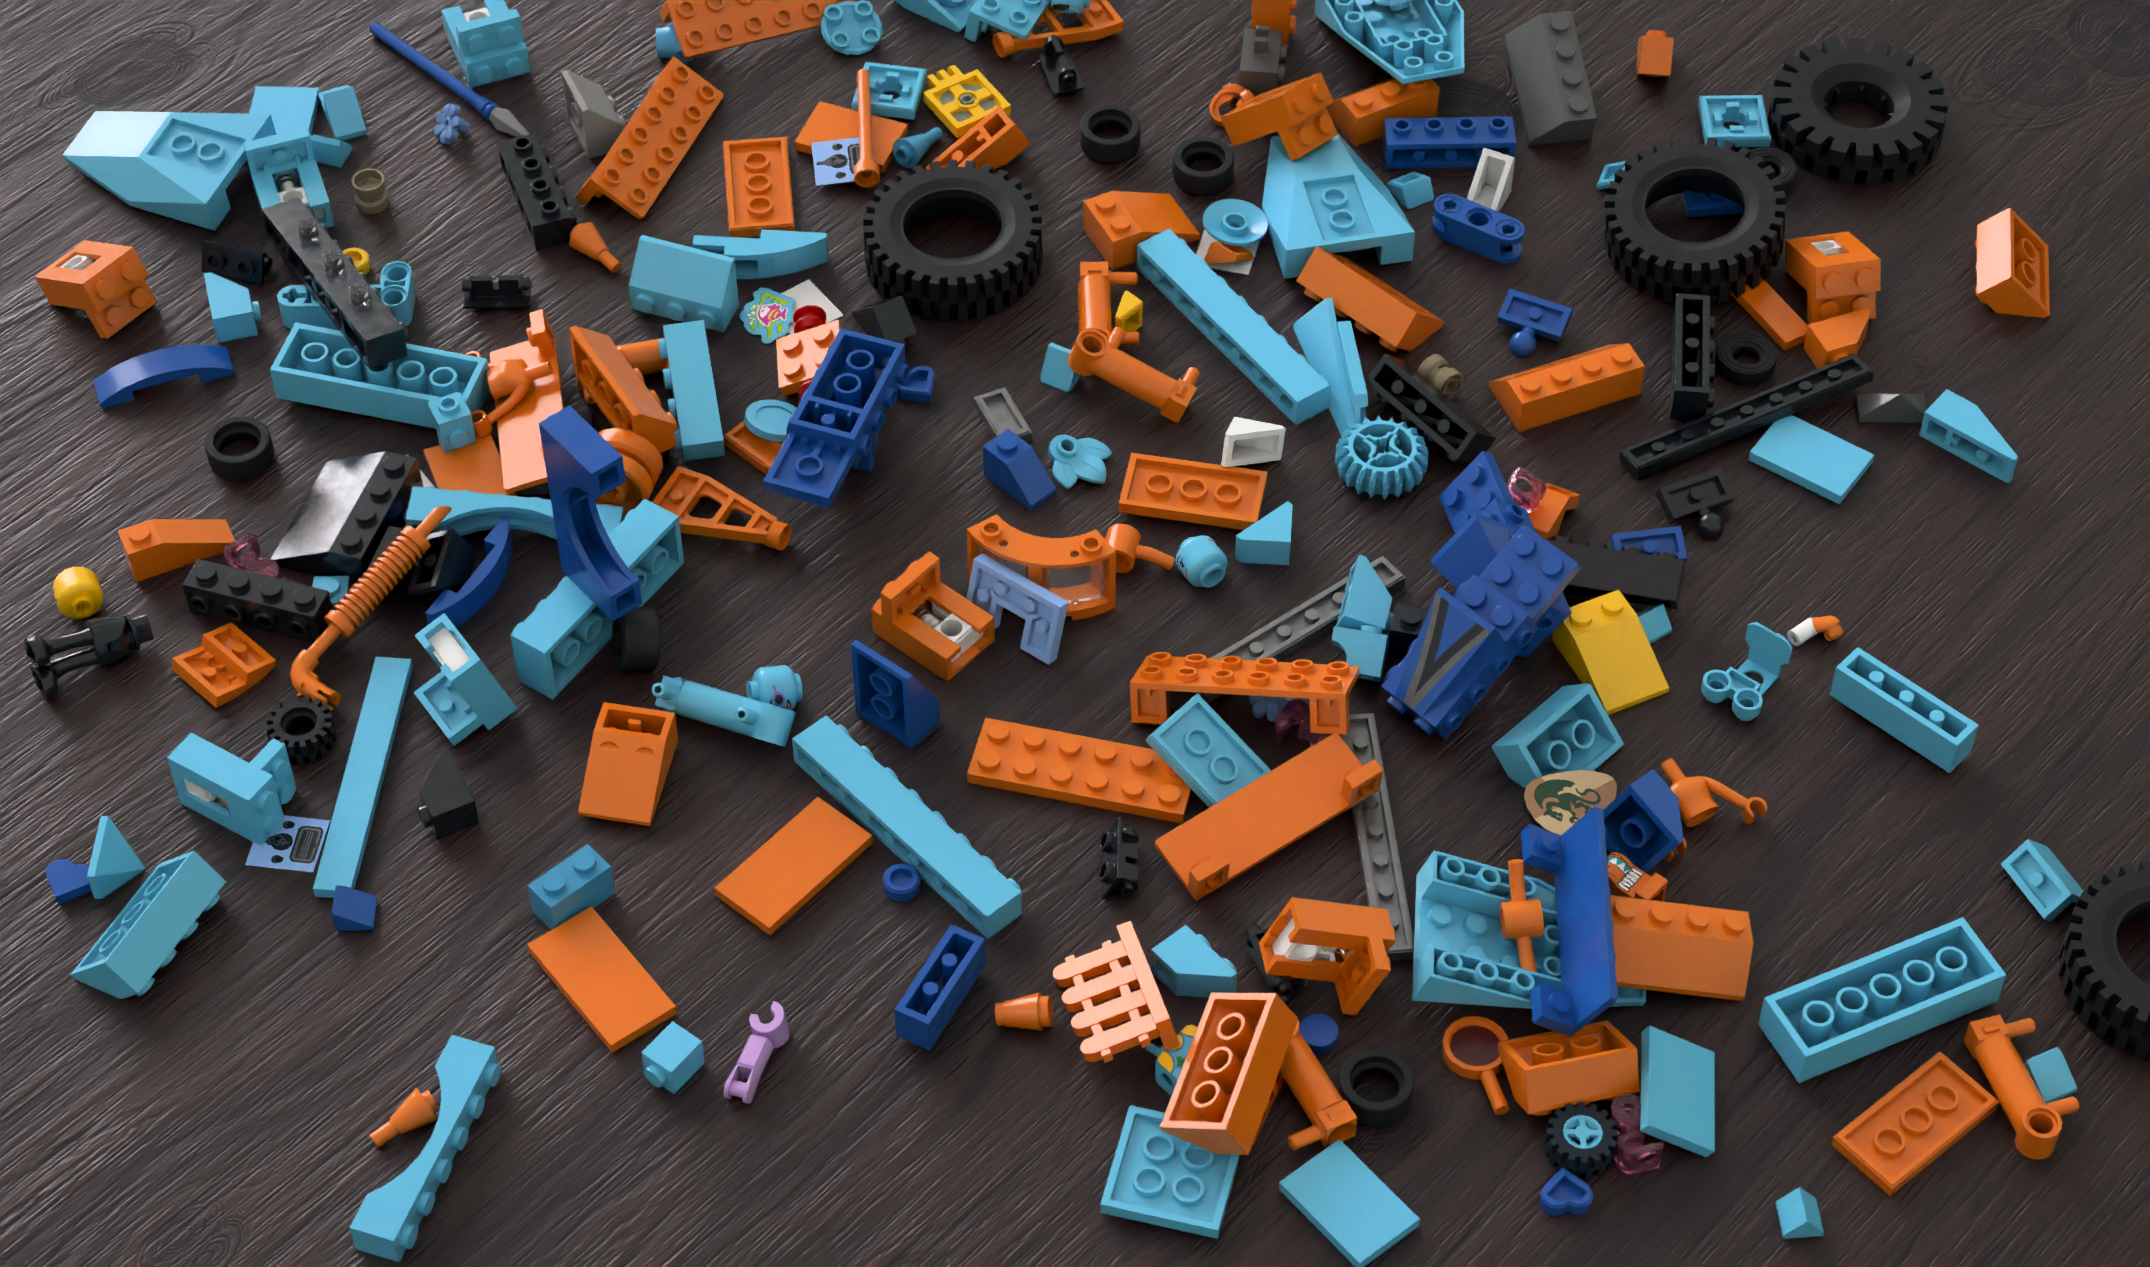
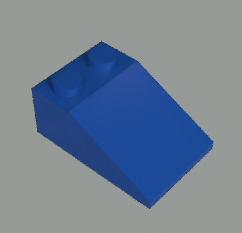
M855 640L851 643L856 714L912 749L940 722L939 699L912 674Z

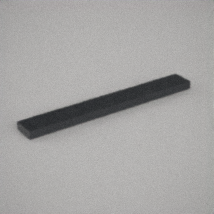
M1852 354L1620 450V460L1637 478L1643 477L1873 381V371L1855 354Z

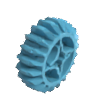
M1379 416L1375 421H1370L1365 417L1362 425L1353 422L1350 430H1344L1341 439L1338 440L1336 445L1335 464L1338 469L1339 478L1345 479L1347 487L1355 486L1357 494L1364 491L1368 492L1370 498L1375 494H1379L1385 500L1388 494H1393L1399 498L1402 491L1411 493L1414 485H1420L1425 472H1427L1429 452L1427 451V446H1425L1424 437L1418 436L1417 428L1408 429L1406 421L1399 424L1395 423L1393 417L1389 421H1382Z

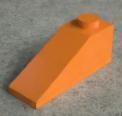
M999 105L932 162L939 161L940 167H948V160H957V167H965L966 160L975 161L976 169L981 170L985 163L993 166L994 170L1008 164L1031 143ZM930 164L926 166L927 170L930 169Z
M151 519L118 531L125 558L136 582L195 563L197 559L203 560L238 548L226 519Z

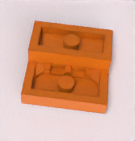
M231 622L203 634L202 646L172 658L171 669L217 708L235 699L257 684L276 666V660Z

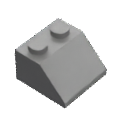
M569 70L561 71L567 119L588 159L607 154L626 126L623 116H617L612 96H606L600 84Z

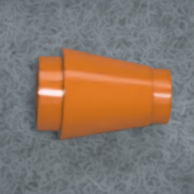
M1038 992L996 1003L995 1020L997 1026L1043 1031L1044 1027H1051L1053 1025L1051 996H1042Z

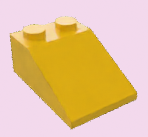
M1619 589L1570 607L1572 613L1553 631V643L1582 684H1591L1608 715L1669 692L1667 681L1639 618Z

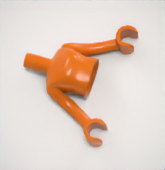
M470 351L465 354L475 357H481V355L477 351ZM521 358L506 359L500 362V364L488 363L487 381L494 400L496 401L505 396H509V398L488 415L483 410L471 412L475 435L485 437L491 433L492 424L516 407L529 390L531 381L553 374L549 361L528 367Z
M1673 758L1661 764V768L1672 783L1669 788L1678 797L1680 816L1686 827H1692L1708 820L1719 810L1720 807L1713 800L1709 791L1742 808L1741 817L1746 824H1752L1754 821V813L1751 810L1756 811L1762 819L1767 813V804L1759 797L1747 799L1709 777H1685ZM1684 837V840L1676 847L1682 856L1687 846ZM1673 850L1664 858L1665 861L1672 860Z

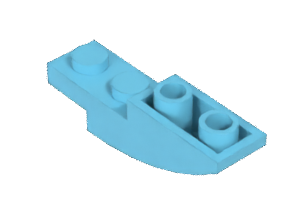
M761 229L760 239L694 235L692 243L693 248L735 258L737 279H759L796 273L825 263L829 257L827 233Z

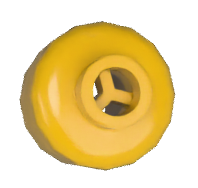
M72 567L65 569L55 578L52 590L58 609L64 616L71 619H84L91 617L99 611L103 604L104 596L98 577L92 570L85 567Z

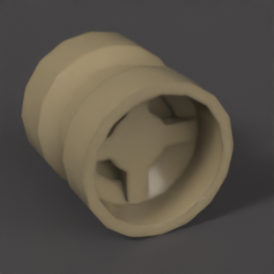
M370 168L358 171L352 178L353 190L356 193L357 209L364 214H377L384 211L389 203L387 191L385 190L384 175L379 170Z
M1433 354L1422 362L1417 372L1450 399L1462 387L1464 377L1456 368L1448 367V361L1440 354Z

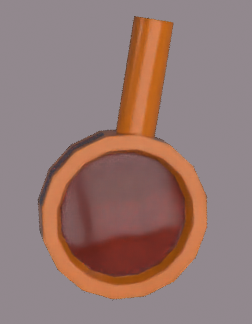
M1479 1016L1463 1017L1454 1021L1445 1031L1442 1042L1443 1060L1450 1070L1459 1076L1472 1080L1480 1079L1494 1113L1502 1115L1509 1110V1105L1496 1077V1074L1504 1067L1498 1050V1042L1508 1040V1037L1501 1026L1490 1019Z

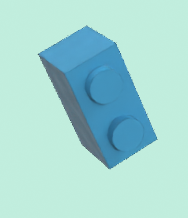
M588 844L527 885L532 912L550 930L591 906L594 909L615 894L611 866Z

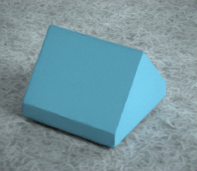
M314 134L310 136L315 161L341 168L351 153V144Z
M1663 604L1649 606L1636 613L1650 644L1672 632V627Z
M1798 1187L1776 1201L1783 1239L1823 1236L1824 1231L1817 1201L1811 1194Z

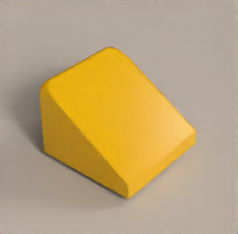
M1126 290L1115 316V327H1120L1124 331H1136L1142 326L1143 301Z

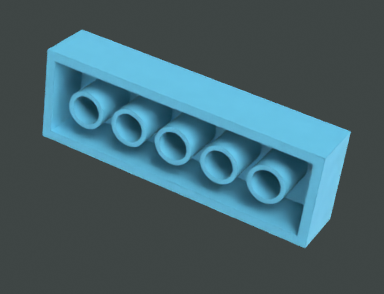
M295 322L270 368L276 398L436 429L435 420L428 408V402L460 392L470 412L481 410L490 392L487 381V370L489 367L486 358L406 343L407 357L369 369L341 331Z
M646 499L635 509H631L626 514L624 520L613 531L607 533L624 563L639 579L642 604L638 607H642L684 564L679 516ZM567 576L559 582L558 587L546 599L541 600L537 604L535 610L524 622H520L515 626L510 635L518 681L552 700L612 638L613 621Z
M1962 917L1764 997L1758 1025L1798 1083H1801L1997 1002L2006 974Z

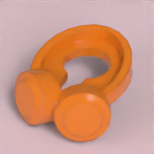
M1238 84L1224 85L1223 90L1216 94L1210 103L1209 110L1212 121L1224 127L1220 118L1222 116L1219 114L1220 108L1225 104L1231 103L1234 98H1240L1236 104V107H1239L1254 98V94Z

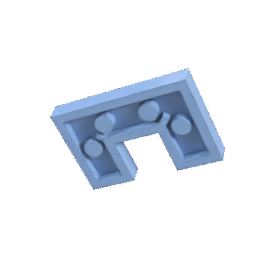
M983 553L974 558L966 599L994 617L995 629L1000 626L1003 607L1025 619L1020 649L1048 665L1055 661L1059 651L1069 602Z

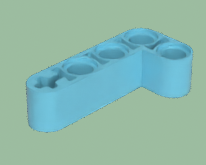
M391 262L383 267L380 285L369 286L372 289L376 288L382 302L386 306L390 305L398 322H403L407 327L413 318L416 298L412 270L409 264L405 262ZM290 285L279 291L277 295L283 324L287 328L292 329L295 322L339 330L305 285Z

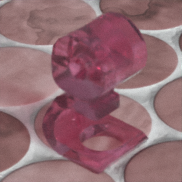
M1518 467L1513 470L1506 483L1514 503L1525 508L1527 513L1537 511L1546 493V484L1540 478L1524 468ZM1522 478L1528 481L1532 487V492L1525 493L1520 490L1516 485V479Z
M246 534L225 547L224 557L226 566L282 579L279 566L274 560L257 558L260 556L261 551L256 535ZM248 544L251 545L245 555L236 557L241 547Z
M1300 699L1289 701L1276 718L1274 742L1276 744L1281 743V740L1292 725L1299 723L1297 738L1309 740L1310 747L1332 735L1310 733V708L1305 701Z
M1633 1094L1617 1096L1612 1101L1609 1120L1614 1119L1616 1123L1615 1130H1618V1143L1615 1155L1616 1165L1626 1174H1637L1658 1169L1664 1142L1644 1145L1645 1135L1640 1131L1641 1098ZM1656 1154L1648 1161L1638 1162L1644 1156Z

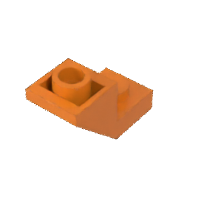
M1550 483L1538 485L1524 507L1536 533L1544 539L1557 536L1565 511L1577 508L1581 495Z

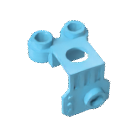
M1758 622L1749 623L1747 626L1745 640L1750 649L1748 659L1740 668L1736 670L1730 667L1726 672L1717 669L1710 670L1705 673L1701 686L1702 694L1710 702L1719 703L1727 697L1732 699V710L1736 717L1743 721H1750L1760 714L1763 703L1762 695L1779 678L1782 665L1790 662L1793 649L1784 636L1773 632ZM1749 672L1757 673L1763 678V683L1760 684L1744 674Z

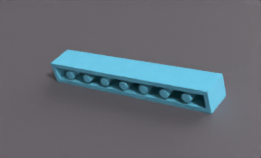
M1167 229L1137 244V269L1295 425L1328 409L1330 384L1326 377L1321 374L1319 375L1309 365L1303 355L1298 354L1282 335H1278L1268 325L1263 316L1258 315L1250 308L1246 300L1242 296H1238L1228 286L1223 277L1213 272L1208 267L1206 261L1202 257H1198L1188 247L1184 239L1177 237L1170 229Z
M824 716L792 738L794 762L905 864L915 867L920 877L987 939L1022 915V891L1019 885L1013 879L1005 878L997 870L989 857L981 856L973 849L971 843L963 834H957L952 830L939 812L931 811L923 803L916 791L913 789L908 790L900 783L896 774L890 768H884L879 764L866 746L858 745L844 726L841 724L836 725L829 717Z

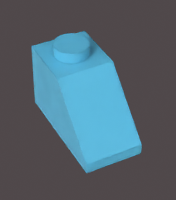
M211 272L204 273L218 343L258 335L256 321H262L258 301L251 302L248 288Z
M1359 555L1350 569L1336 626L1360 630L1361 625L1379 627L1382 629V633L1388 634L1394 613L1389 612L1392 597L1366 556Z

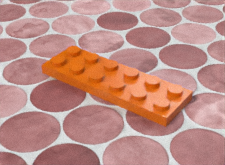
M986 717L967 772V783L1180 824L1184 822L1192 794V789L1153 749Z

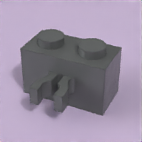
M1256 25V29L1245 28L1239 85L1243 86L1244 89L1247 88L1254 95L1276 89L1278 84H1284L1285 65H1280V63H1286L1288 44H1282V31L1269 30V26Z

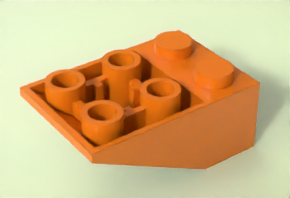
M603 702L593 732L578 809L579 816L651 826L678 743L674 712Z

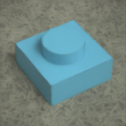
M314 576L312 587L329 591L333 608L336 604L339 605L338 601L343 599L345 594H348V590L351 588V581L349 576Z

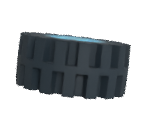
M1577 1102V1107H1573L1569 1103L1564 1105L1563 1111L1558 1108L1554 1112L1553 1118L1550 1117L1544 1143L1546 1157H1550L1549 1163L1553 1168L1559 1165V1170L1564 1167L1576 1177H1579V1174H1584L1585 1179L1592 1178L1593 1172L1599 1176L1604 1173L1605 1167L1609 1169L1617 1149L1618 1130H1615L1616 1123L1614 1119L1608 1120L1609 1113L1603 1109L1601 1112H1598L1597 1105L1591 1104L1587 1108L1584 1102Z

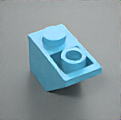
M1187 925L1151 949V972L1176 996L1209 998L1211 993H1236L1237 971L1234 965L1227 958H1221L1211 949L1209 942L1201 934L1196 935Z

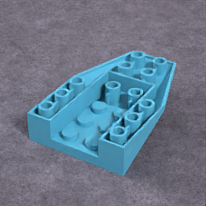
M1315 0V16L1402 84L1464 73V11L1457 0H1414L1408 2L1409 7L1390 11V6H1380L1374 0Z
M95 111L64 152L63 158L132 207L215 231L231 209L225 190L247 161L243 142L277 134L271 114Z
M1339 134L1304 156L1292 161L1280 136L1271 137L1262 211L1268 220L1267 229L1284 279L1295 278L1300 275L1315 247L1322 248L1330 253L1374 247L1380 265L1411 261L1413 259L1414 229L1389 189Z
M1434 850L1416 875L1412 1001L1532 1009L1531 990L1539 983L1562 991L1555 887L1541 879L1524 875L1527 900L1538 898L1541 902L1544 935L1543 937L1532 938L1537 972L1522 969L1518 956L1517 941H1505L1500 925L1499 904L1500 902L1511 901L1509 871ZM1618 987L1617 1001L1610 1007L1643 1006L1646 1002V990Z

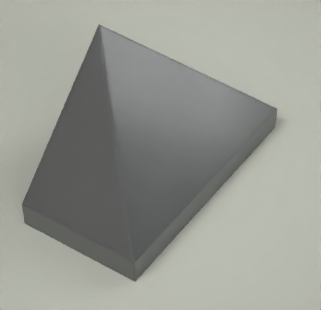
M1856 393L1855 396L1859 422L1922 423L1924 413L1927 410L1924 393Z

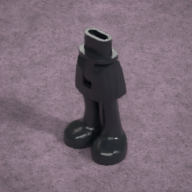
M146 614L131 618L129 615H124L123 617H101L87 620L84 630L65 636L46 639L38 635L29 636L24 639L26 654L32 663L30 664V669L35 683L43 698L49 699L57 694V680L62 675L99 664L103 668L132 653L133 649L135 651L140 650V644L153 640V633ZM89 646L75 653L50 660L55 654L78 647Z

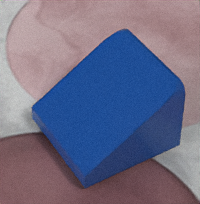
M336 885L332 908L335 930H374L378 902L377 896L346 886Z

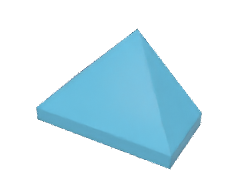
M109 816L100 817L87 874L94 899L104 898L146 870Z

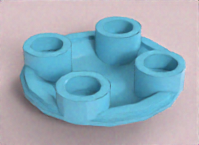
M866 0L858 2L844 1L826 7L821 20V33L826 43L835 51L846 55H860L871 51L878 45L882 36V23L877 13L873 11V6L870 2Z

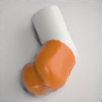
M1832 615L1813 617L1804 620L1788 631L1787 637L1794 646L1801 645L1821 632L1824 633L1826 640L1831 641L1843 634V628L1838 624L1840 620Z

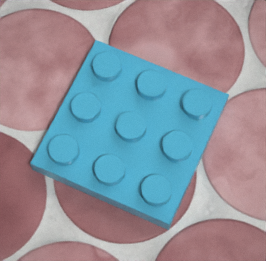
M1129 1105L1101 1200L1100 1213L1218 1239L1240 1155L1215 1154L1166 1133L1160 1128L1165 1115L1164 1112Z

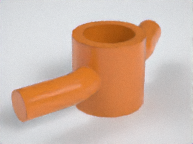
M1115 524L1108 528L1104 539L1116 551V573H1126L1132 570L1136 559L1149 561L1167 570H1170L1173 566L1174 557L1154 548L1140 545L1141 535L1134 527L1127 524Z
M1513 859L1508 861L1511 901L1500 902L1499 904L1502 936L1505 941H1517L1520 967L1537 972L1532 938L1543 937L1544 935L1542 906L1538 898L1527 900L1523 860Z

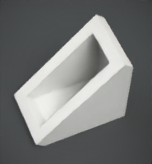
M1483 148L1467 199L1500 212L1512 190L1515 157Z
M1234 417L1225 434L1221 465L1223 467H1232L1281 460L1286 428L1281 425Z

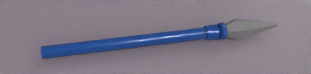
M378 22L371 24L369 31L474 106L486 120L493 123L498 131L516 138L529 134L510 110L500 108L498 104L491 102L485 97H481Z

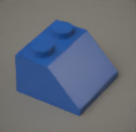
M1654 769L1630 784L1603 810L1604 825L1606 827V848L1610 853L1616 852L1624 855L1634 866L1645 873L1651 871L1684 840L1678 797Z

